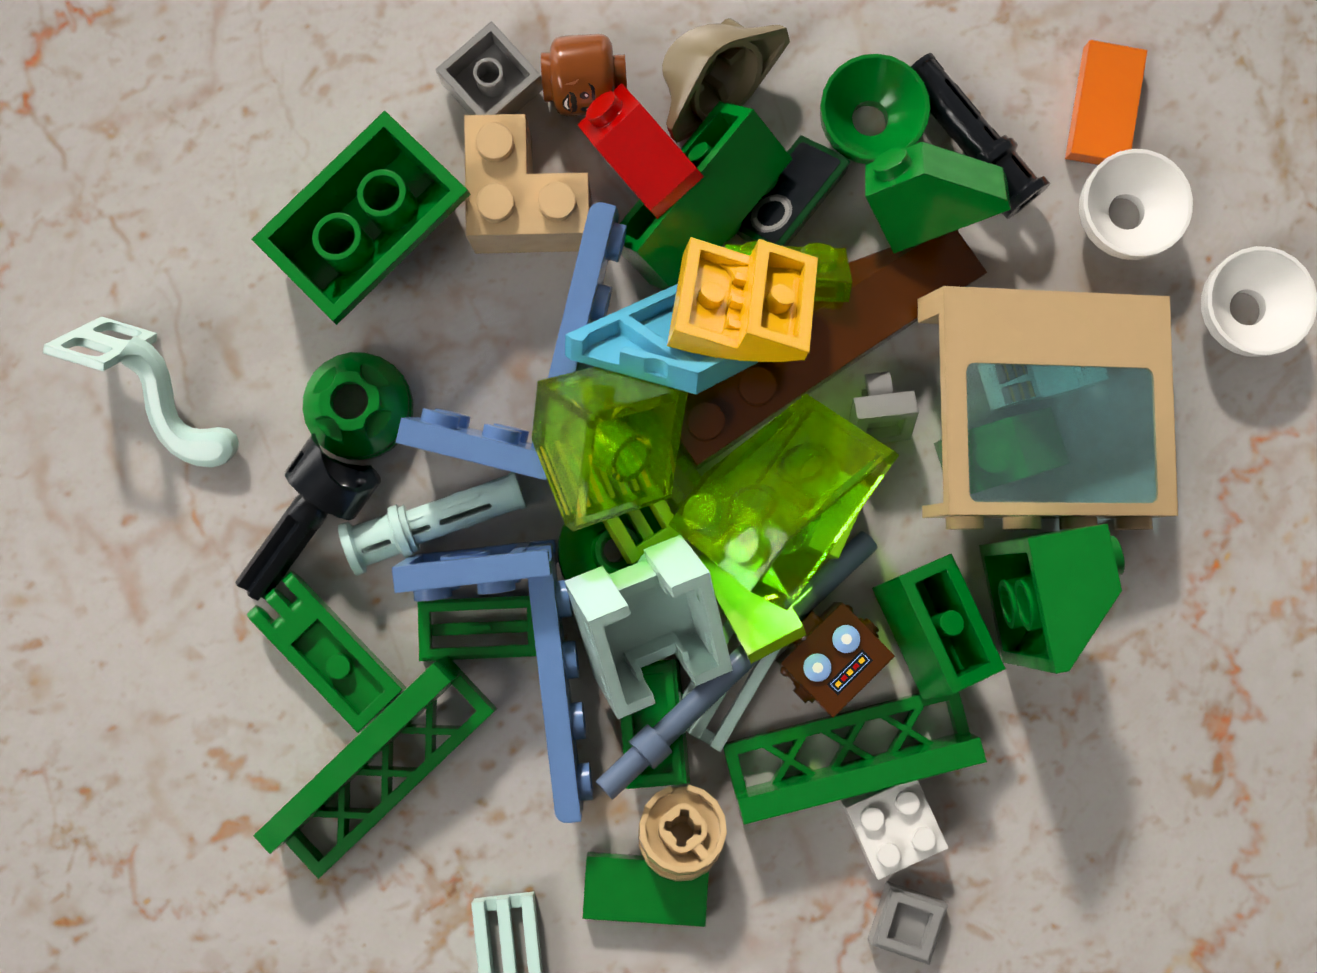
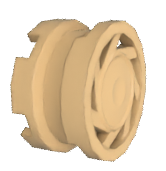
M689 784L685 787L671 788L669 786L655 793L644 806L638 829L639 850L646 864L659 876L673 881L694 880L707 873L718 860L727 835L725 815L716 799L704 789Z

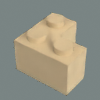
M526 114L464 115L465 187L471 194L465 200L466 237L475 254L579 252L588 211L591 207V189L588 173L533 174L532 136Z

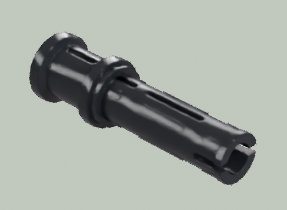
M932 53L924 55L911 66L925 84L929 95L930 113L951 139L962 149L963 153L966 156L1003 167L1007 177L1011 210L1002 213L1007 219L1020 212L1050 185L1045 176L1037 178L1016 152L1017 142L1013 138H1008L1007 135L999 136L960 87L944 71V68Z

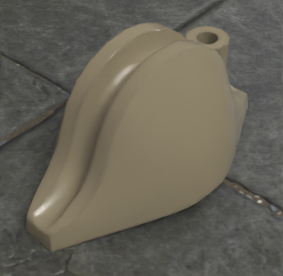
M728 18L722 23L698 26L677 38L669 47L662 64L663 77L671 95L670 110L666 122L671 138L676 143L689 138L719 101L743 106L790 43L787 28L781 25L745 28L735 20Z

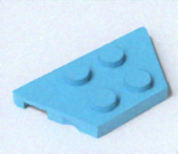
M678 284L565 334V356L572 361L693 394H698L758 363L715 358L668 347L667 342Z

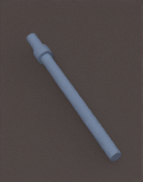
M860 531L844 546L838 559H831L788 599L800 621L877 550V544L867 533ZM740 644L729 655L733 671L696 686L652 728L646 724L628 741L631 748L596 780V783L613 800L648 766L654 770L672 753L669 746L760 660L751 664Z

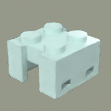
M681 534L643 549L644 554L636 564L611 574L607 573L604 567L601 566L564 581L593 676L617 719L655 704L653 693L644 680L641 668L670 655H676L695 686L733 671L710 572Z

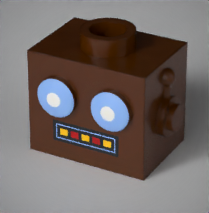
M843 602L832 603L820 616L812 610L801 621L806 636L794 641L775 660L781 666V675L789 677L795 686L793 692L805 704L808 701L811 703L815 701L833 718L895 657L878 639L879 635L877 632H879V629L868 618L864 620L858 618L853 613V608L850 605H845Z

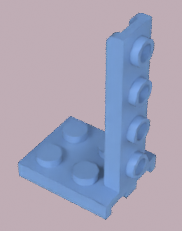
M598 202L593 204L588 211L532 443L527 442L529 435L527 430L494 423V425L484 424L483 431L469 428L470 416L437 408L435 410L423 408L421 417L401 418L395 443L542 480L554 477L556 471L545 445L551 444L561 468L564 455L558 441L563 440L573 444L571 438L577 437L583 408L573 406L579 382L589 384L594 366L572 361L565 356V334L607 315L612 287L603 285L608 261L619 262L627 233V225L618 223L620 214L616 205Z
M555 539L415 554L391 567L394 592L413 591L414 601L417 602L449 598L453 596V590L460 589L463 585L477 584L478 594L508 592L515 590V583L521 582V579H528L555 815L563 823L581 822L583 801L593 800V783L590 762L579 763L576 740L586 739V722L583 702L572 703L569 679L579 678V661L576 641L565 642L562 618L572 617V605L564 582L566 580H558L556 564L558 561Z

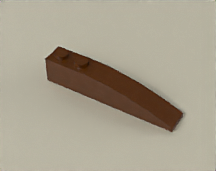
M958 230L897 253H893L890 247L816 275L810 351L805 360L758 362L698 394L631 377V379L694 471H697L918 320L917 299L942 286L968 287L984 276L987 271Z

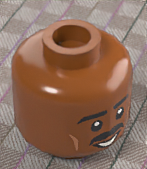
M604 34L559 36L553 40L550 52L541 53L544 101L554 102L557 112L562 116H584L591 103L601 94L613 91L621 83L627 88L625 54L613 55L612 43Z

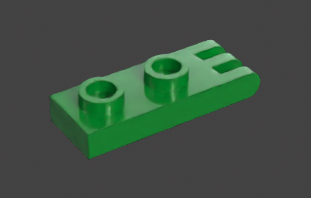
M291 571L282 581L297 599L291 603L283 593L273 588L265 596V600L280 616L274 620L266 610L258 605H255L247 613V616L348 724L359 733L382 713L406 689V686L298 574Z

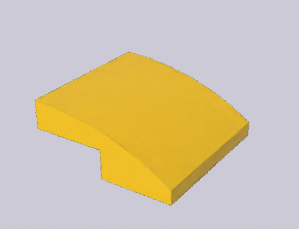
M690 237L682 256L667 346L690 353L738 361L787 362L805 360L810 351L818 258L758 239L749 256Z

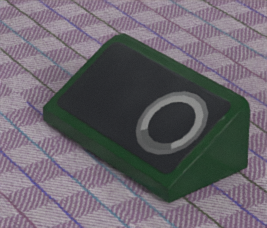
M800 135L787 151L792 157V161L779 175L775 187L763 196L744 218L737 235L753 247H755L758 239L787 247L845 175L851 161L842 154Z

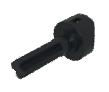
M315 433L311 434L285 471L287 481L299 495L292 501L235 582L238 587L246 590L247 595L254 600L265 599V596L273 588L277 587L325 521L328 514L345 520L355 519L381 483V477L371 465L361 466L343 463L325 454L320 448Z

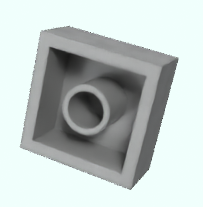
M492 21L435 69L442 85L470 115L515 114L543 90L540 73Z

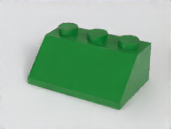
M384 110L251 240L337 325L471 194L462 183Z
M1108 524L1052 531L979 545L1002 662L1055 674L1069 671L1122 592L1119 575H1122L1125 569L1124 554L1118 539L1115 536H1110Z

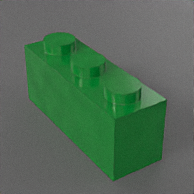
M719 101L681 147L682 152L704 177L658 219L639 199L619 223L627 225V233L621 255L649 284L662 290L678 284L682 256L690 237L721 247L725 242L733 238L739 231L744 218L757 202L775 187L779 175L792 161V157L754 109Z

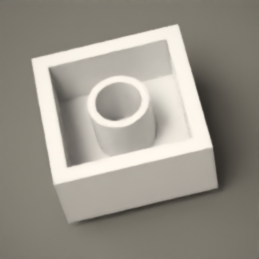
M918 780L850 797L841 802L868 865L878 880L948 849Z

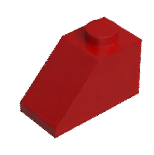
M622 83L613 91L605 92L597 97L587 109L586 117L577 124L593 146L657 219L704 177Z

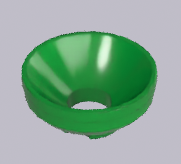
M883 54L861 55L839 66L829 77L820 103L821 126L825 137L837 152L847 159L860 164L873 162L880 154L895 147L907 148L915 145L924 133L930 114L929 95L924 82L917 72L905 62L893 56ZM863 106H871L880 110L886 122L884 131L875 136H867L858 132L852 121V115L855 110Z
M349 352L327 360L313 373L304 391L302 411L305 424L310 433H315L318 443L324 449L348 460L365 461L382 456L398 444L395 442L401 418L413 417V397L404 375L393 364L382 357L369 353ZM349 384L362 386L368 396L367 408L359 417L354 419L341 418L334 408V399L337 392Z

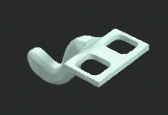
M101 316L44 344L43 354L100 371H105L121 362L125 367L134 371L142 383L145 410L152 429L167 450L184 462L196 466L215 467L228 462L237 452L239 446L238 438L230 429L221 427L208 429L192 428L178 417L168 368L164 358L151 345L157 341V333ZM110 330L132 336L133 338L123 340L100 332ZM81 346L105 354L89 356L69 350V348Z

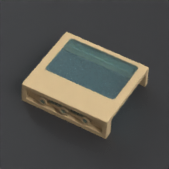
M942 286L917 299L918 323L939 324L943 503L922 506V518H945L946 530L984 529V518H1003V530L1042 529L1041 519H1059V530L1098 525L1097 519H1114V530L1153 529L1152 518L1178 516L1170 296Z

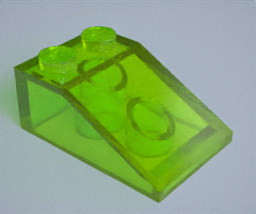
M805 394L704 473L668 525L750 592L788 611L899 457V454L819 401Z

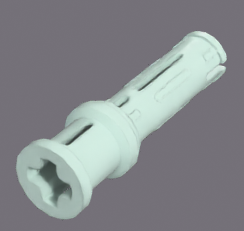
M510 472L508 473L509 475L458 491L452 495L409 510L404 505L398 506L396 504L387 508L386 515L354 526L348 521L339 524L338 533L352 571L358 576L366 573L367 566L399 554H402L405 558L414 556L415 552L420 550L419 544L469 528L475 524L518 509L527 508L515 473Z

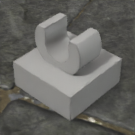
M889 372L865 374L864 378L867 389H862V397L853 398L848 422L852 446L911 440L919 414L915 392L894 393Z

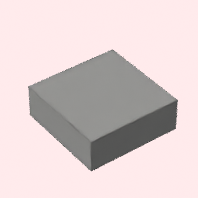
M886 881L868 941L872 946L930 965L948 905L945 901Z

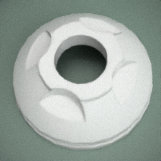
M1129 149L1107 157L1091 172L1079 198L1081 224L1088 238L1107 254L1126 260L1149 258L1172 247L1185 233L1193 213V196L1190 184L1184 173L1173 161L1162 154L1145 149ZM1123 198L1130 200L1137 206L1139 222L1136 228L1129 230L1121 229L1113 224L1109 217V207L1112 200Z
M1255 246L1242 249L1230 255L1210 273L1201 295V312L1210 334L1220 345L1233 353L1246 357H1266L1282 353L1294 347L1308 334L1314 324L1317 313V292L1309 272L1295 257L1276 248ZM1236 293L1249 294L1257 301L1259 316L1253 325L1240 324L1231 315L1230 302Z

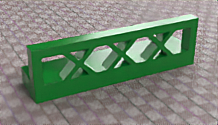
M448 655L429 666L253 835L254 838L269 854L286 843L319 879L497 708ZM453 685L476 712L462 726L436 725L437 699ZM426 710V724H411ZM401 733L425 734V761L419 767L393 766L394 740ZM436 735H451L436 749ZM382 752V766L369 765ZM357 775L382 776L381 803L375 809L350 808V782ZM393 777H407L392 791ZM338 794V807H325ZM313 817L338 818L337 845L325 856L300 831ZM350 819H363L349 832Z
M959 692L924 700L921 694L917 693L839 713L834 718L827 716L729 741L723 747L739 813L744 825L987 762L981 738L970 733ZM946 701L954 734L929 740L912 730L914 723L925 706ZM909 711L903 723L890 717L893 714ZM881 718L899 730L886 752L871 755L854 745L853 742L866 721ZM852 725L845 738L831 731ZM822 733L841 744L828 767L813 770L795 759L806 737ZM908 735L921 742L901 748ZM794 740L787 753L773 746ZM763 748L782 759L771 781L746 787L738 754ZM849 750L862 757L842 763ZM790 765L803 772L783 778Z

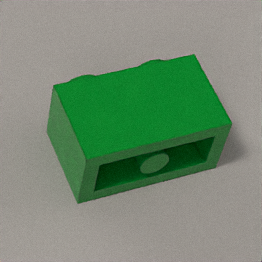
M952 553L872 588L923 700L955 694L1006 669Z

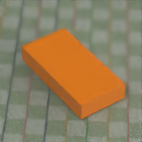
M1089 40L1083 47L1065 159L1099 165L1107 157L1117 152L1132 149L1148 50Z

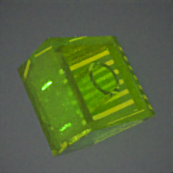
M598 367L537 381L532 442L563 521L568 528L576 531L671 498L688 392Z

